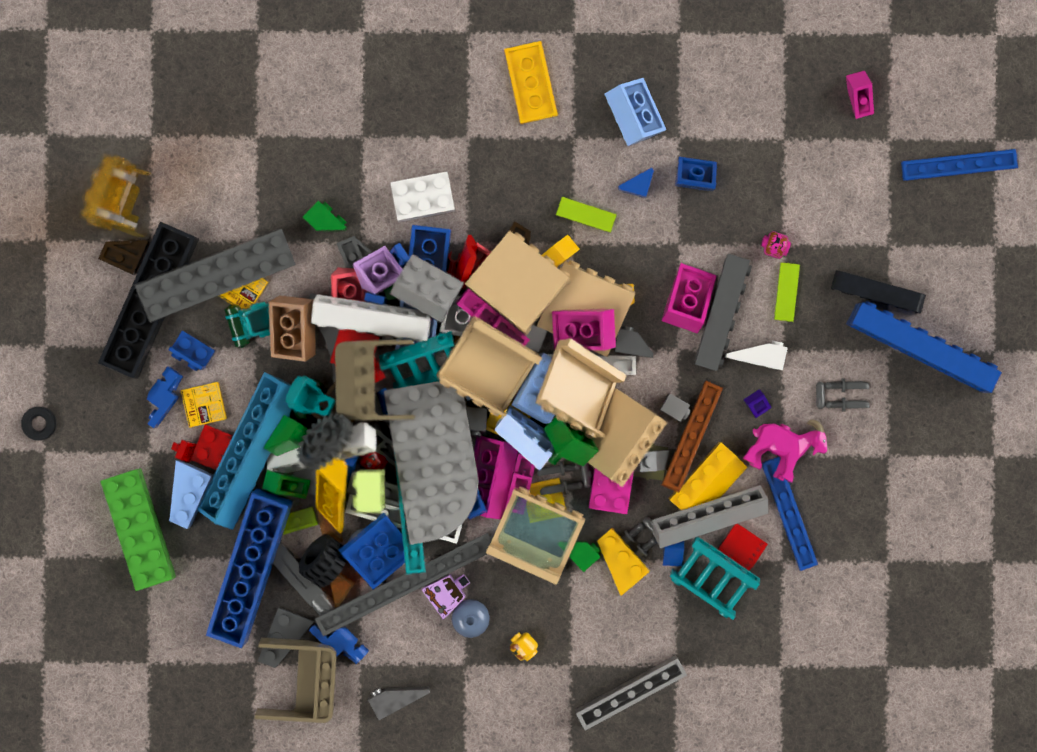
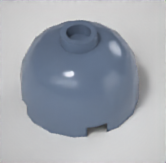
M468 599L460 602L452 613L453 627L463 637H478L489 626L490 616L488 609L477 600Z

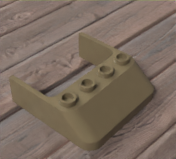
M414 340L339 343L335 349L336 412L340 415L343 414L348 420L415 419V415H377L375 412L374 387L375 346L413 345Z
M261 638L259 642L260 648L299 650L296 707L293 710L257 708L255 719L316 723L330 721L334 709L337 658L335 649L311 640Z

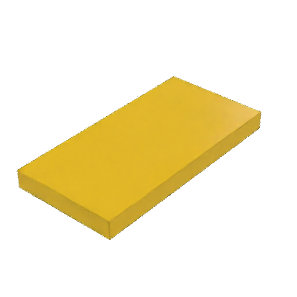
M538 41L504 49L520 124L558 116L542 42Z

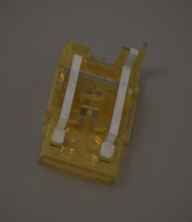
M105 155L99 170H95L93 173L92 181L94 183L92 188L88 189L85 194L84 200H86V205L81 217L88 219V223L108 231H112L115 228L130 235L144 238V235L134 232L137 230V223L140 217L131 213L140 192L139 187L135 185L138 175L148 176L152 173L136 169L137 165L118 156L112 158Z

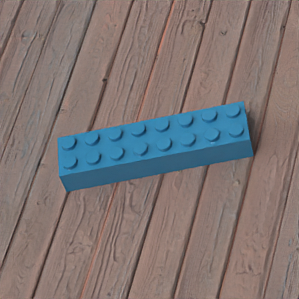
M266 372L263 373L197 511L213 523L232 530L238 522L251 491L256 486V481L271 452L263 447L284 415L290 416L291 408L288 407V403L285 400L291 384Z

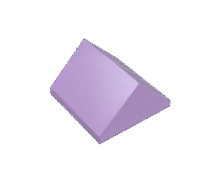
M386 246L353 263L362 289L374 295L395 284L403 270Z

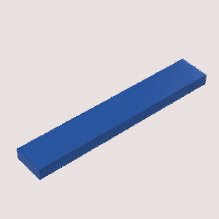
M1016 149L902 161L901 166L903 181L1017 169L1018 161Z
M778 456L762 462V468L799 570L802 571L818 565L789 482L785 479L781 481L773 477L780 463V457Z

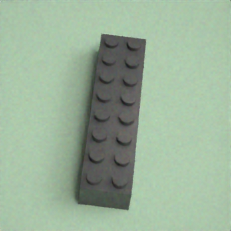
M278 228L136 283L134 286L148 320L152 322L296 264L281 228Z

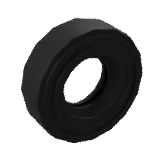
M33 407L24 413L21 420V428L28 438L42 441L54 433L56 418L45 407ZM37 416L43 417L46 421V426L41 431H37L32 427V421Z

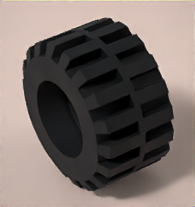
M327 534L318 537L310 544L301 558L299 564L300 575L319 588L329 585L337 578L346 564L347 560L339 551L344 545Z

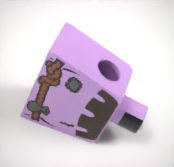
M448 574L424 586L422 591L442 619H444L465 598L466 595L462 589L469 585L470 582L464 574L456 580L453 579L451 574Z

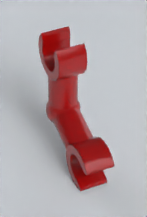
M451 251L448 257L450 262L447 274L455 278V269L460 253L457 260H452Z

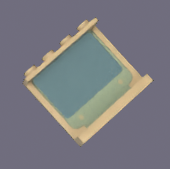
M524 487L514 488L486 553L557 585L586 519L583 518V514L580 512L565 510V506L555 502L552 504L547 502L548 499L542 495L537 494V496L529 494L530 491Z

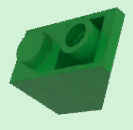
M317 201L303 216L318 232L346 231L348 229L345 226L347 222L339 214L335 217L331 213L333 209L325 201L323 203Z

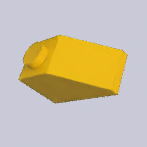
M567 235L541 256L551 258L555 262L553 265L558 268L580 249Z

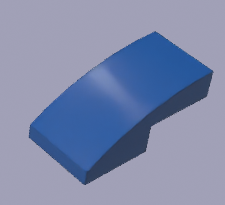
M366 292L364 299L366 302L388 305L387 297Z

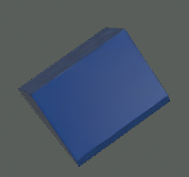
M679 157L675 186L713 192L716 187L717 162Z

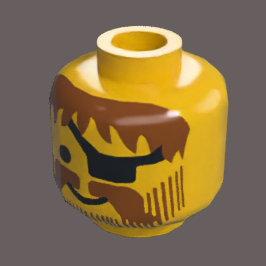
M518 632L510 639L512 641L510 650L521 661L530 660L538 652V644L528 632L523 634Z

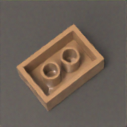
M279 295L269 301L271 357L306 362L316 355L315 324H312L314 299Z

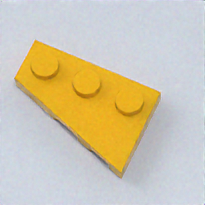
M613 528L609 529L597 540L621 596L650 572L648 567Z

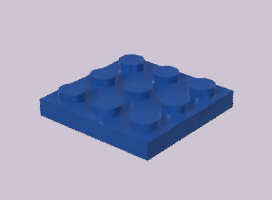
M384 512L339 549L340 553L372 589H375L405 563L402 533Z

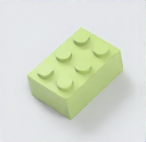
M366 469L356 472V475L353 476V488H357V495L353 496V507L357 508V512L383 511L385 509V469Z

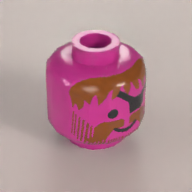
M772 231L768 236L764 235L761 246L764 247L765 255L781 259L783 256H787L791 242L788 241L789 239L786 235Z

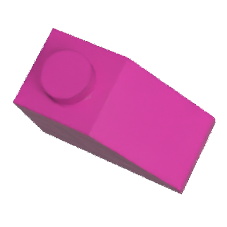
M861 71L847 75V90L855 119L874 114L872 83L866 72Z

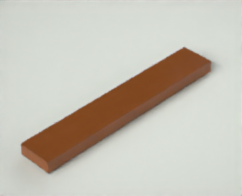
M708 381L704 382L663 479L662 486L678 493L681 491L723 390L722 387Z

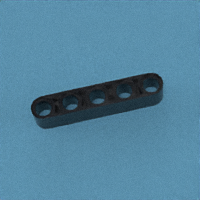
M837 270L831 285V290H839L841 293L852 296L857 295L863 299L875 300L881 304L897 306V308L915 311L918 314H921L926 295L923 293Z

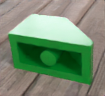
M284 415L263 448L275 456L299 448V442L304 440L302 436L308 434L306 432L307 428Z
M267 470L262 489L275 494L306 499L311 480Z
M559 540L557 544L564 551L569 540ZM576 541L569 557L585 572L600 558L598 554L600 549L593 542L589 544L587 541Z

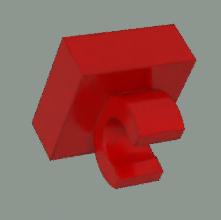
M181 440V443L173 442L171 449L177 452L175 458L191 462L190 459L197 444Z

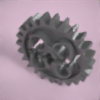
M331 413L329 418L325 415L322 421L318 419L316 425L312 424L311 430H306L308 434L302 436L304 440L299 442L301 447L297 449L299 452L297 454L298 460L307 469L310 468L311 470L314 468L319 470L321 466L325 468L327 463L331 465L332 459H338V454L344 453L342 449L349 446L347 442L352 439L350 435L353 434L351 422L343 414L340 415L339 413L335 415Z

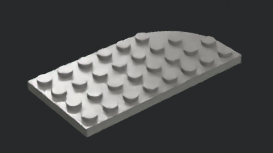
M439 381L384 391L388 415H415V419L389 420L410 545L437 540L456 530L470 514L477 497L478 475L464 397L456 393L457 389L451 386L447 388L440 384Z

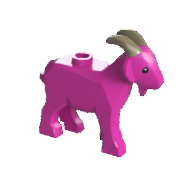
M811 419L807 424L813 426L815 430L803 435H797L791 432V428L784 424H780V426L774 423L763 424L758 429H753V434L758 439L749 448L743 460L750 462V466L761 470V456L766 451H770L781 457L773 477L781 481L785 479L792 483L794 467L810 446L814 448L813 456L816 453L825 454L827 452L824 428L819 421Z

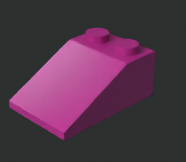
M680 263L665 306L662 321L698 333L706 318L717 275Z
M614 309L552 311L554 350L558 341L572 339L587 350H608L616 347Z

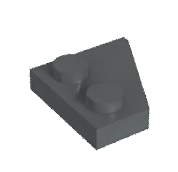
M355 236L336 243L346 268H354L353 263L373 253Z

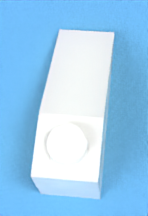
M772 341V344L768 343L726 353L724 358L783 370L788 348L783 347L782 342Z

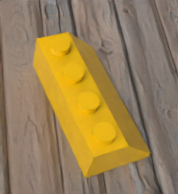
M718 442L685 479L679 493L674 491L668 499L681 511L719 499L747 469V466L723 443Z
M334 458L331 465L327 463L325 468L321 466L319 470L316 469V509L341 534L345 519L348 467L344 460Z

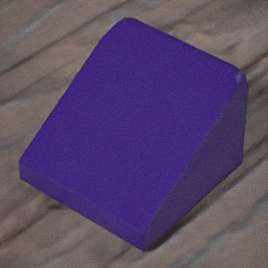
M760 389L743 399L755 418L772 408Z

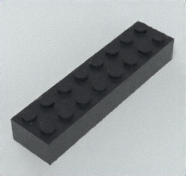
M160 221L98 361L99 364L133 379H138L165 317L152 322L148 320L134 284L188 264L199 238Z

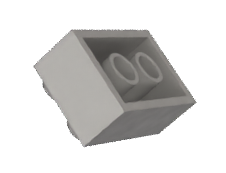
M412 254L395 281L390 294L442 323L457 298L463 282Z

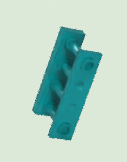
M452 331L441 333L429 338L427 341L417 342L413 345L379 355L381 371L389 368L396 381L393 383V388L397 389L440 381L437 373L442 366L439 367L433 353L444 350L446 356H449L452 351L451 347L454 346ZM426 356L432 370L421 373L415 359ZM407 362L414 376L403 379L397 365Z
M697 536L692 541L693 553L679 572L674 569L671 570V580L678 586H684L718 609L723 617H729L734 620L736 611L733 610V607L748 588L757 589L760 585V578ZM705 555L709 558L710 562L695 583H693L685 576L699 556ZM721 566L725 569L726 573L709 594L701 586L714 568ZM737 577L741 580L742 584L725 605L717 597L730 579Z

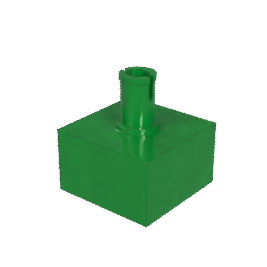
M556 417L544 428L554 448L552 456L548 459L552 465H556L563 457L584 467L599 451L593 439L585 437V433L572 429L569 423L560 421Z

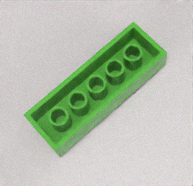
M139 468L100 481L135 590L138 591L176 578L142 469Z

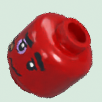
M377 452L359 455L361 457L360 465L365 469H383L388 462L385 456Z

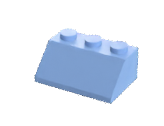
M644 78L620 84L605 93L607 102L627 146L639 143L666 131V127Z

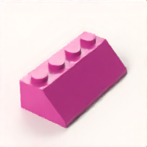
M484 436L476 439L474 448L478 490L487 510L486 513L480 516L501 520L505 512L518 451L506 441Z

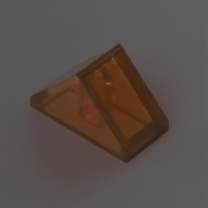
M340 573L331 582L335 608L341 605L356 583L343 573Z

